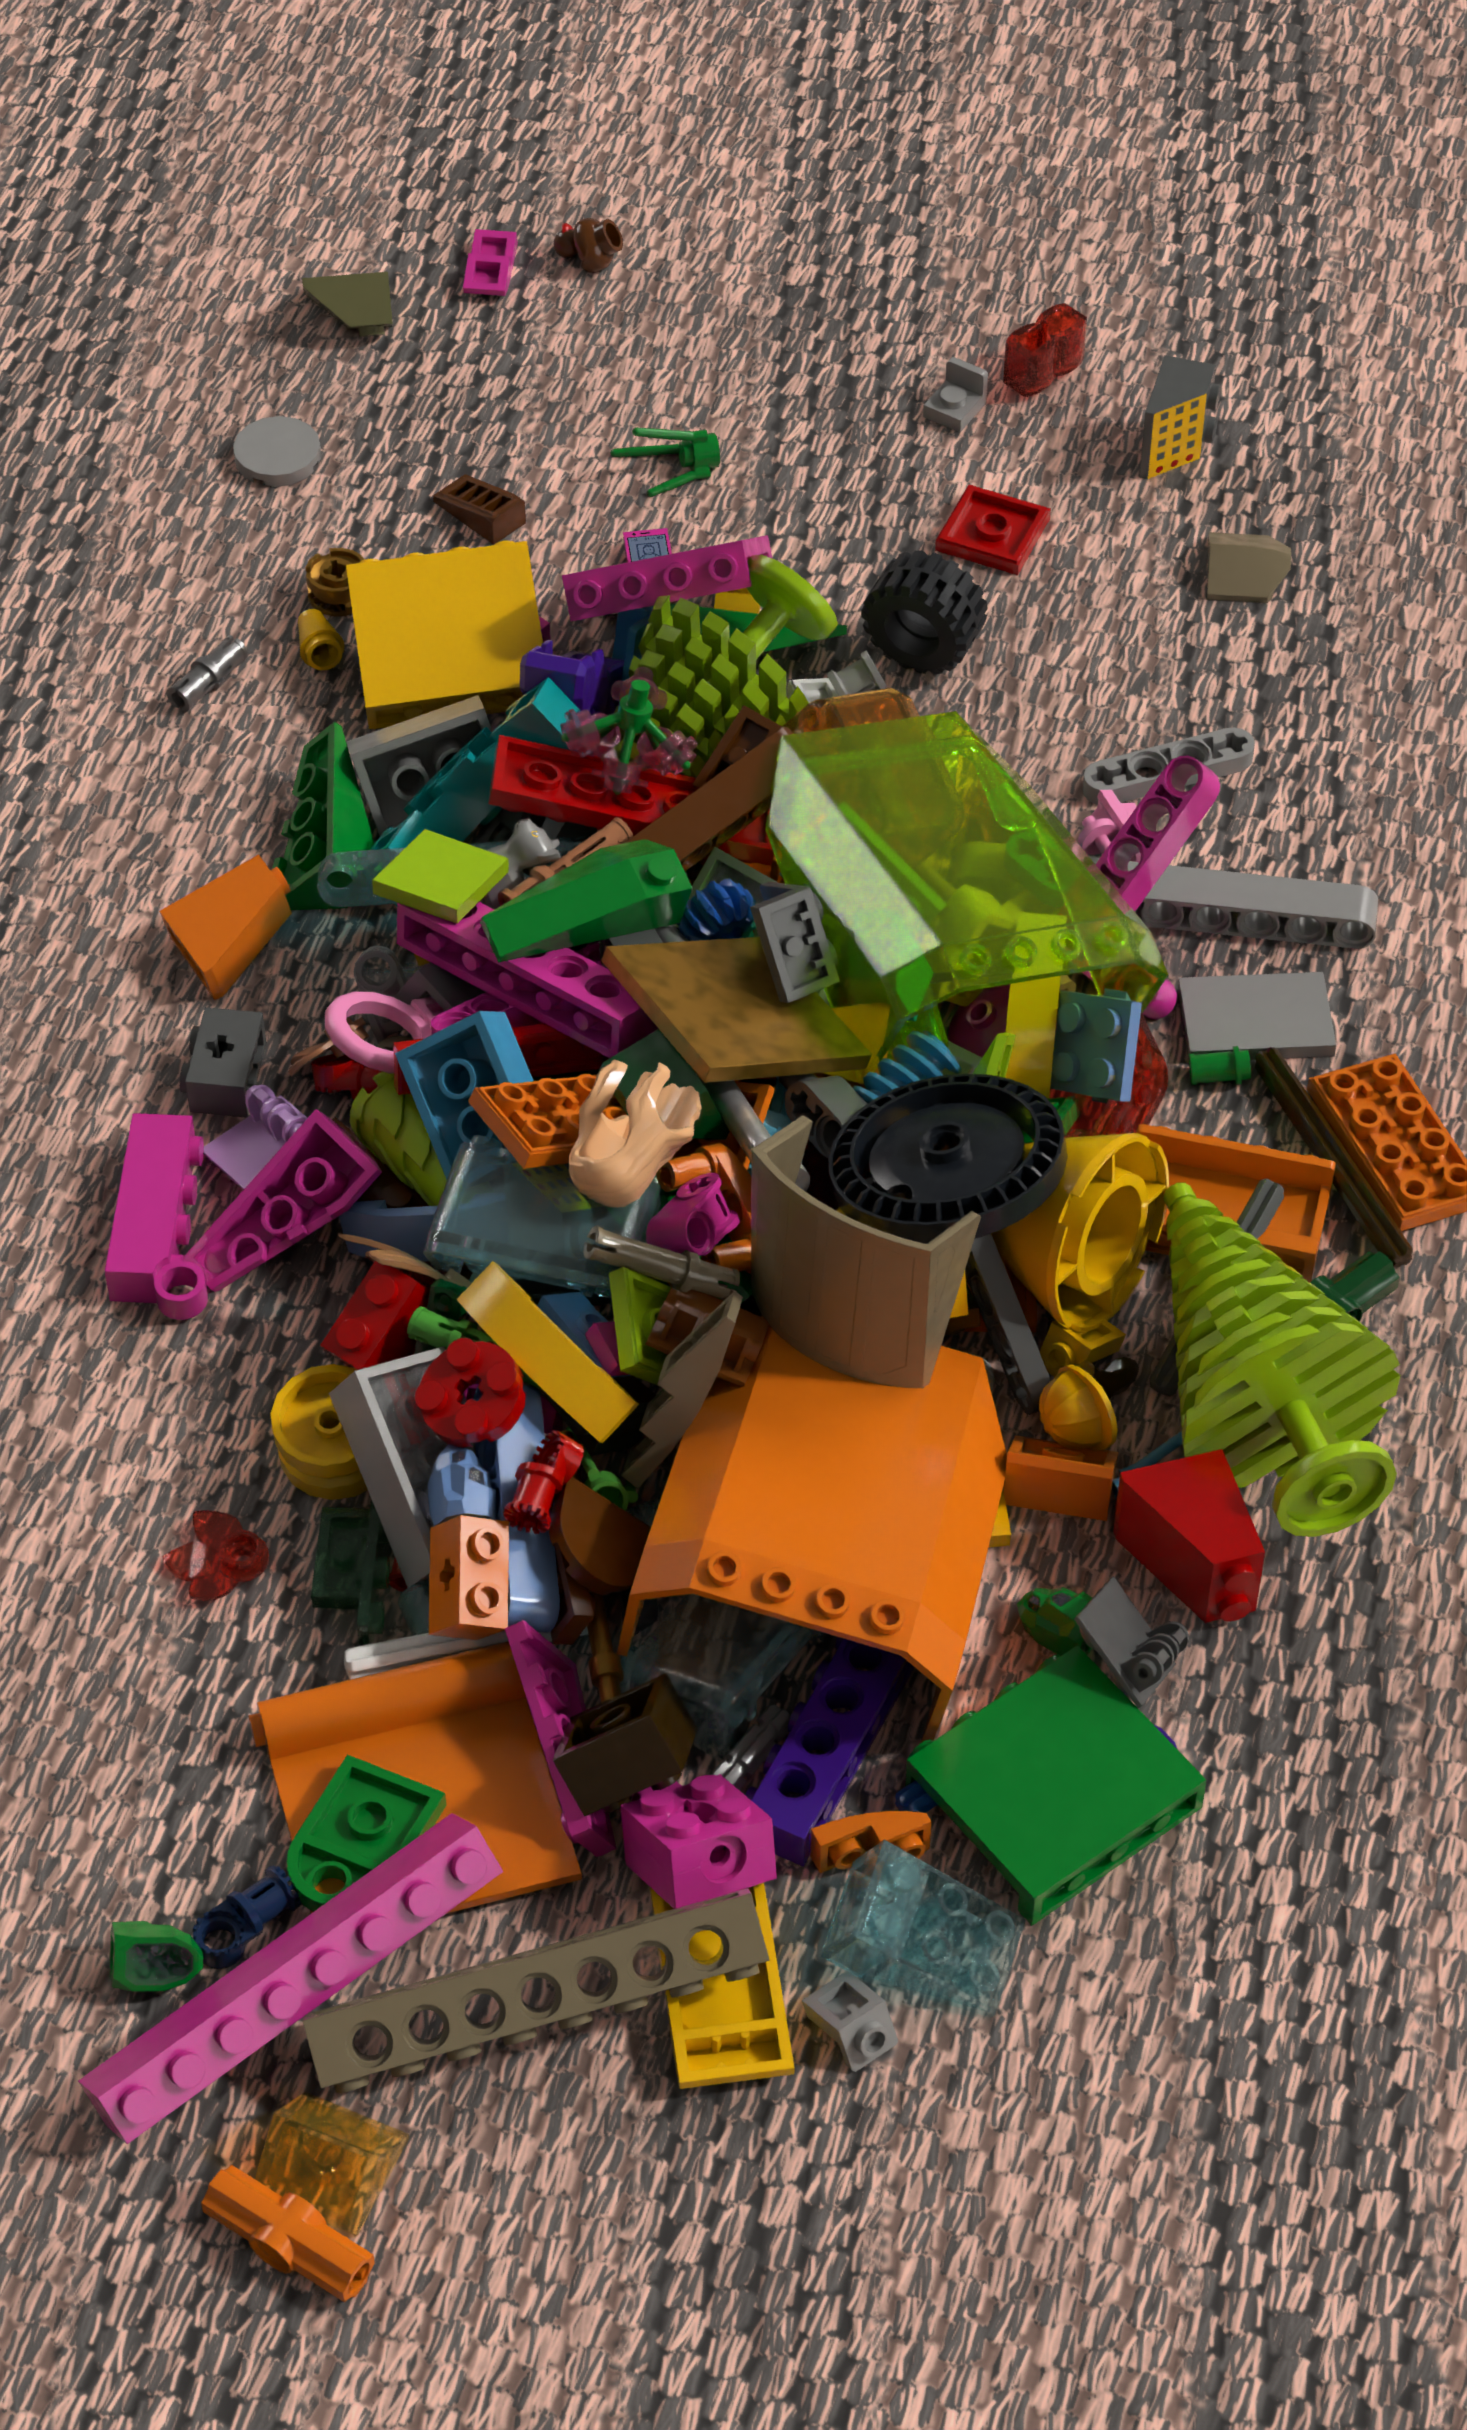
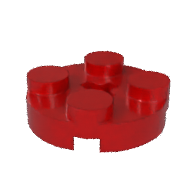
M459 1338L454 1340L447 1350L441 1353L429 1365L415 1392V1402L420 1408L426 1424L444 1442L460 1448L473 1447L470 1443L480 1442L484 1439L491 1443L507 1434L517 1423L524 1410L526 1393L523 1391V1374L510 1354L496 1344L485 1341L474 1342L469 1338ZM479 1384L478 1388L482 1392L481 1398L478 1401L469 1399L465 1404H461L463 1392L469 1386Z

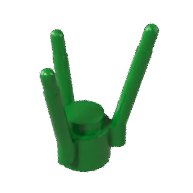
M636 427L632 430L634 436L681 441L679 444L617 448L612 449L610 452L612 457L679 454L682 467H690L692 471L648 489L647 495L649 497L667 492L696 479L710 478V468H717L720 465V448L715 433H707V430L681 431Z

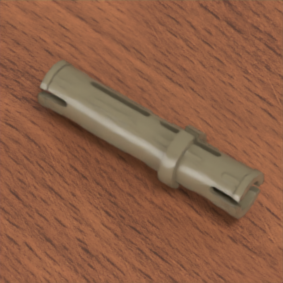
M598 1226L591 1228L587 1237L596 1240L595 1242L606 1245V1247L603 1248L587 1242L584 1244L583 1253L585 1259L596 1260L620 1268L625 1267L637 1273L669 1282L673 1289L687 1293L692 1289L724 1301L736 1290L727 1288L728 1286L720 1284L718 1281L739 1286L740 1283L738 1269L727 1268L700 1260L697 1253L688 1250L680 1254L603 1230Z

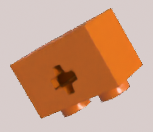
M460 1515L430 1528L428 1635L479 1640L504 1631L508 1627L509 1521Z

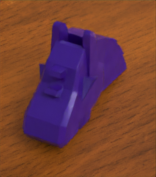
M547 640L541 646H536L522 656L520 663V689L522 695H524L549 677L587 717L583 724L585 725L613 714L616 706L619 705L624 660L605 657L602 649H597L592 654L571 650L563 656L553 655V640ZM593 733L580 737L579 743L572 751L596 756L604 738L593 747L587 748L584 742Z

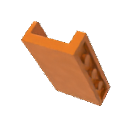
M1138 1125L1136 1133L1147 1136L1150 1141L1159 1144L1163 1149L1168 1164L1169 1187L1182 1182L1190 1185L1197 1198L1209 1200L1219 1208L1218 1210L1223 1213V1216L1230 1217L1235 1222L1240 1217L1260 1180L1269 1179L1280 1184L1284 1188V1199L1266 1231L1258 1240L1266 1249L1279 1256L1286 1265L1299 1272L1308 1282L1312 1281L1336 1165L1334 1161L1322 1159L1314 1155H1301L1270 1149L1262 1145H1250L1224 1140L1215 1136H1203L1172 1130L1164 1126ZM1168 1208L1166 1209L1158 1243L1149 1240L1145 1251L1169 1255L1171 1239L1167 1241L1166 1232L1167 1217L1170 1214Z

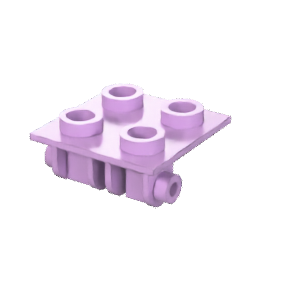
M253 1085L246 1091L245 1099L250 1113L249 1117L204 1146L203 1154L243 1190L307 1119L304 1114L283 1096L275 1097L273 1091L266 1085Z

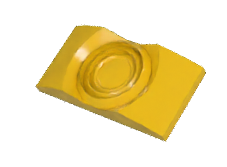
M764 1883L748 1888L752 1894L769 1956V1961L758 1964L760 1973L730 1982L726 1981L725 1974L702 1980L704 1989L680 1997L672 1998L669 1989L665 1990L672 2050L680 2089L794 2075L795 2067ZM650 1887L653 1915L674 1909ZM709 1930L697 1932L689 1942V1953L698 1960L713 1958L720 1950V1937L715 1932ZM657 1948L660 1967L662 1970L665 1965L666 1957L664 1952L661 1949Z

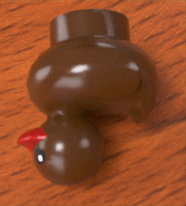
M585 218L577 222L574 228L570 224L564 223L562 230L555 236L553 245L554 250L560 257L568 259L578 255L582 261L581 267L583 270L598 272L606 269L611 264L614 253L622 250L623 238L619 228L612 220L606 219L600 222L593 218Z

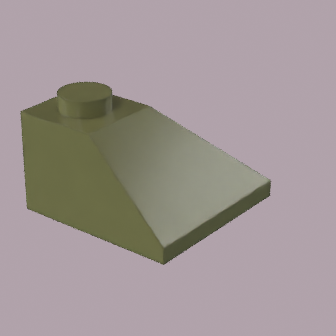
M388 272L302 278L304 294L349 330L359 329V337L385 335L384 327L393 326Z

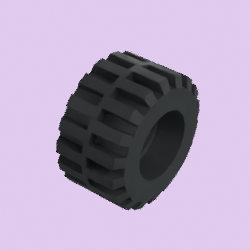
M915 550L912 555L908 552L899 554L897 559L893 558L887 564L863 602L864 606L861 609V617L865 620L863 623L865 632L872 635L870 641L875 647H880L884 651L883 655L889 660L894 659L899 662V666L906 669L910 667L916 672L926 674L929 670L935 675L942 674L944 670L951 671L956 668L957 664L963 660L987 619L985 614L988 609L987 601L981 598L984 592L980 585L972 582L974 577L968 571L963 572L958 568V563L950 560V562L942 558V555L932 552L931 555H927L924 551Z

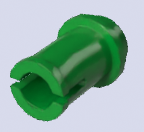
M1233 1046L1232 1051L1189 1054L1191 1085L1234 1080L1236 1085H1241L1242 1080L1251 1079L1249 1051L1239 1050L1238 1046Z

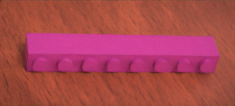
M451 1813L89 2072L78 2082L105 2125L126 2144H129L504 1871L477 1826Z

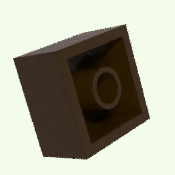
M665 1673L570 1717V1722L567 1724L552 1760L584 1817L600 1809L604 1813H610L620 1809V1805L630 1802L633 1794L648 1787H651L653 1791L662 1790L675 1783L682 1776L681 1772H683L698 1728L670 1678Z

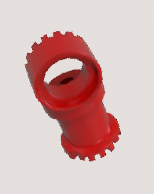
M334 1054L316 1058L311 1062L316 1091L326 1092V1088L328 1093L333 1092V1090H336V1092L350 1090L353 1100H355L362 1087L368 1095L376 1089L378 1085L372 1078L383 1072L368 1068L346 1055L337 1059Z
M553 1430L551 1432L553 1435L550 1433L546 1435L549 1438L548 1441L545 1439L541 1440L544 1446L543 1448L537 1446L536 1450L540 1453L539 1455L533 1454L532 1458L534 1461L521 1463L517 1467L515 1477L518 1485L512 1502H509L504 1507L503 1516L505 1521L510 1522L512 1528L518 1525L517 1530L522 1531L523 1527L526 1528L528 1533H530L532 1528L534 1534H539V1532L545 1533L546 1530H549L552 1521L549 1510L554 1494L562 1490V1486L573 1477L582 1461L583 1446L558 1430Z

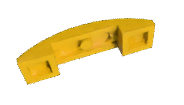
M1017 916L1012 960L1014 973L1010 980L1006 1032L1015 1034L1016 1037L1005 1078L1028 1085L1046 1098H1050L1066 920Z
M492 1261L458 1297L457 1301L497 1345L510 1354L517 1365L594 1438L603 1444L639 1404L530 1300L531 1297L497 1263Z

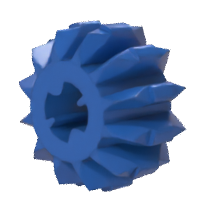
M730 878L722 880L719 884L711 881L705 889L701 891L695 890V895L687 902L680 923H677V929L689 941L754 937L753 930L756 929L750 907L755 905L756 900L748 889L745 890L740 883L735 884Z

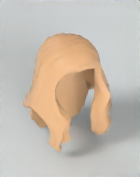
M615 1059L599 1071L591 1092L579 1109V1137L569 1155V1173L578 1191L586 1195L588 1199L594 1200L595 1203L618 1208L626 1207L640 1199L651 1184L659 1168L667 1163L682 1145L692 1141L694 1122L699 1118L702 1109L699 1092L692 1086L679 1088L674 1083L663 1087L670 1078V1070L660 1062L654 1073L644 1072L640 1076L636 1087L626 1099L628 1115L608 1119L602 1113L628 1067L625 1063Z

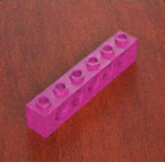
M478 902L457 924L397 903V944L608 1058L613 1057L658 1029L607 968L569 948L498 963L480 923L482 916L494 909L481 902Z

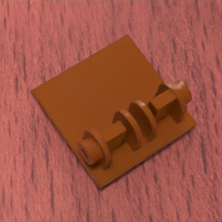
M671 1287L645 1345L655 1348L666 1355L670 1354L723 1300L692 1289L684 1293ZM739 1309L735 1326L717 1375L718 1378L728 1380L742 1387L745 1385L770 1326L766 1319L744 1309Z

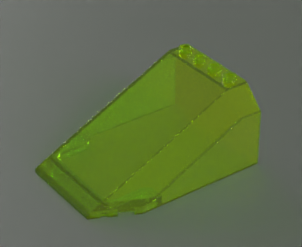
M956 711L781 736L776 758L778 762L772 783L771 807L767 816L765 830L785 884L811 887L812 892L817 895L822 904L824 915L821 922L826 938L833 944L838 956L836 970L840 982L824 988L831 1009L872 1054L866 1069L854 1070L859 1084H864L863 1077L868 1072L876 1071L877 1064L887 1053L905 1021L960 992L1089 971L1098 995L1104 996L1105 988L1126 991L1131 1001L1142 1002V1015L1169 976L1152 932L1035 790Z

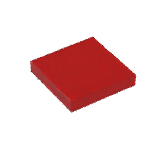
M969 484L935 542V551L1018 575L1050 520L1051 508Z

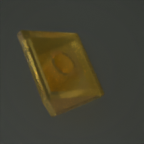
M304 2092L274 2112L255 2180L282 2197L285 2193L290 2192L304 2198L322 2214L328 2225L358 2237L409 2140V2134Z

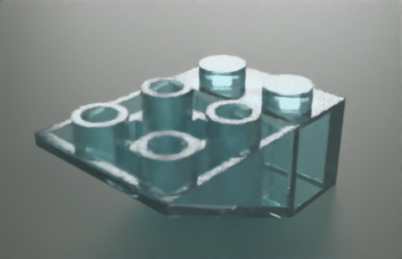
M884 1839L853 1861L820 1956L846 1971L848 1970L863 1981L993 2017L996 2014L1026 1919Z

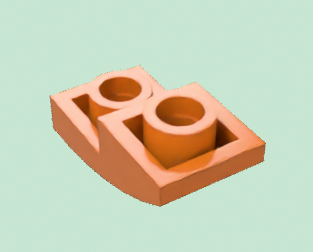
M883 1811L830 1821L811 1828L810 1857L819 1873L835 1867L837 1869L850 1868L860 1862L868 1853H871L880 1870L893 1864L898 1866L909 1865L930 1849L931 1820L927 1813Z

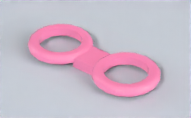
M353 991L336 997L325 1010V1030L333 1044L349 1058L368 1068L394 1073V1051L376 1047L362 1040L351 1030L346 1018L355 1014H374L386 1017L400 1024L416 1040L431 1036V1020L445 1011L432 997L413 999L411 1004L408 1005L394 997L380 993Z

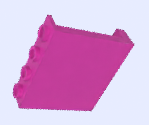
M765 535L562 575L570 621L654 606L659 596L670 595V602H675L680 598L690 599L752 587L747 561L752 555H764L772 558L769 537Z

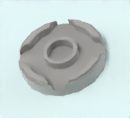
M268 417L250 423L237 434L233 444L236 469L244 478L254 482L253 478L263 480L264 486L279 487L293 485L302 481L314 472L313 467L317 462L319 464L321 460V447L316 431L309 424L291 417Z

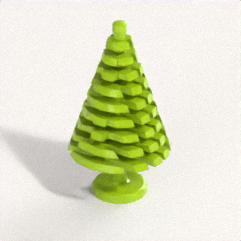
M752 555L747 561L752 587H747V590L763 609L743 633L736 628L730 637L729 622L710 611L702 622V635H700L698 604L680 598L673 608L671 616L670 595L657 597L648 619L649 624H647L638 646L642 658L640 660L633 656L629 667L630 678L627 683H623L619 694V702L622 697L629 695L633 680L640 679L650 684L648 700L653 705L651 721L690 762V768L687 770L682 769L666 751L665 753L669 761L666 765H661L645 732L635 734L629 763L697 778L743 705L783 728L789 725V729L799 739L810 734L816 725L811 705L800 688L797 686L788 699L786 697V671L767 653L759 664L758 676L756 674V660L784 626L796 634L811 640L827 639L835 630L838 622L834 611L826 599L794 570L764 555ZM616 706L614 713L618 712L619 706ZM617 726L611 731L612 733L604 737L599 753L603 758L619 761L625 732Z
M1184 1182L1171 1185L1165 1191L1163 1199L1170 1211L1166 1222L1167 1241L1171 1239L1169 1262L1173 1291L1174 1338L1177 1345L1176 1365L1179 1376L1178 1390L1184 1456L1189 1457L1223 1449L1238 1488L1246 1487L1275 1470L1277 1476L1282 1478L1276 1485L1272 1508L1281 1528L1295 1536L1317 1537L1338 1532L1360 1522L1383 1503L1393 1490L1397 1476L1396 1469L1388 1452L1371 1441L1361 1440L1371 1432L1388 1411L1379 1405L1391 1399L1397 1393L1401 1375L1393 1370L1400 1365L1395 1352L1361 1322L1346 1313V1310L1326 1297L1325 1293L1315 1285L1305 1280L1294 1268L1286 1265L1274 1252L1266 1249L1253 1235L1244 1232L1233 1219L1223 1216V1213L1218 1210L1219 1208L1209 1200L1197 1198L1190 1185Z

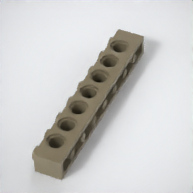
M746 1888L313 2011L305 2015L302 2021L320 2088L334 2085L336 2093H344L370 2084L368 2075L390 2069L392 2077H400L426 2068L424 2063L426 2058L446 2053L448 2061H456L482 2052L480 2047L482 2042L502 2037L504 2045H512L532 2039L537 2036L535 2027L558 2021L560 2029L576 2027L593 2020L591 2011L613 2005L615 2013L632 2011L649 2004L647 1995L669 1989L672 1998L688 1995L704 1989L703 1979L720 1974H725L727 1982L744 1979L760 1973L758 1964L769 1961V1956L752 1894ZM699 1931H713L720 1937V1950L716 1956L709 1960H698L689 1953V1942ZM646 1946H654L661 1949L666 1957L663 1969L653 1976H643L633 1968L635 1954ZM590 1962L602 1963L610 1971L608 1984L597 1992L586 1991L577 1982L579 1970ZM534 1978L548 1980L555 1989L552 2001L541 2008L527 2005L521 1997L523 1986ZM487 1994L497 2001L499 2012L492 2021L480 2024L472 2021L467 2016L465 2006L473 1996ZM421 2010L434 2011L442 2019V2031L432 2039L418 2038L413 2034L409 2025L410 2019L415 2013ZM375 2026L384 2032L387 2038V2045L382 2052L376 2055H365L354 2044L353 2037L355 2033L362 2027Z

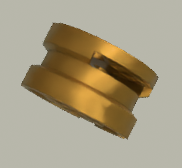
M329 548V554L321 556L319 553L315 554L309 559L305 567L308 601L314 609L321 611L322 614L347 616L352 614L346 565L356 564L365 559L354 550ZM327 603L332 604L327 609H323ZM339 604H345V610L342 611Z

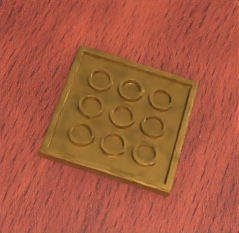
M760 937L607 946L601 961L704 1083L866 1069L872 1056L870 1051L817 992L790 1003L779 1001Z

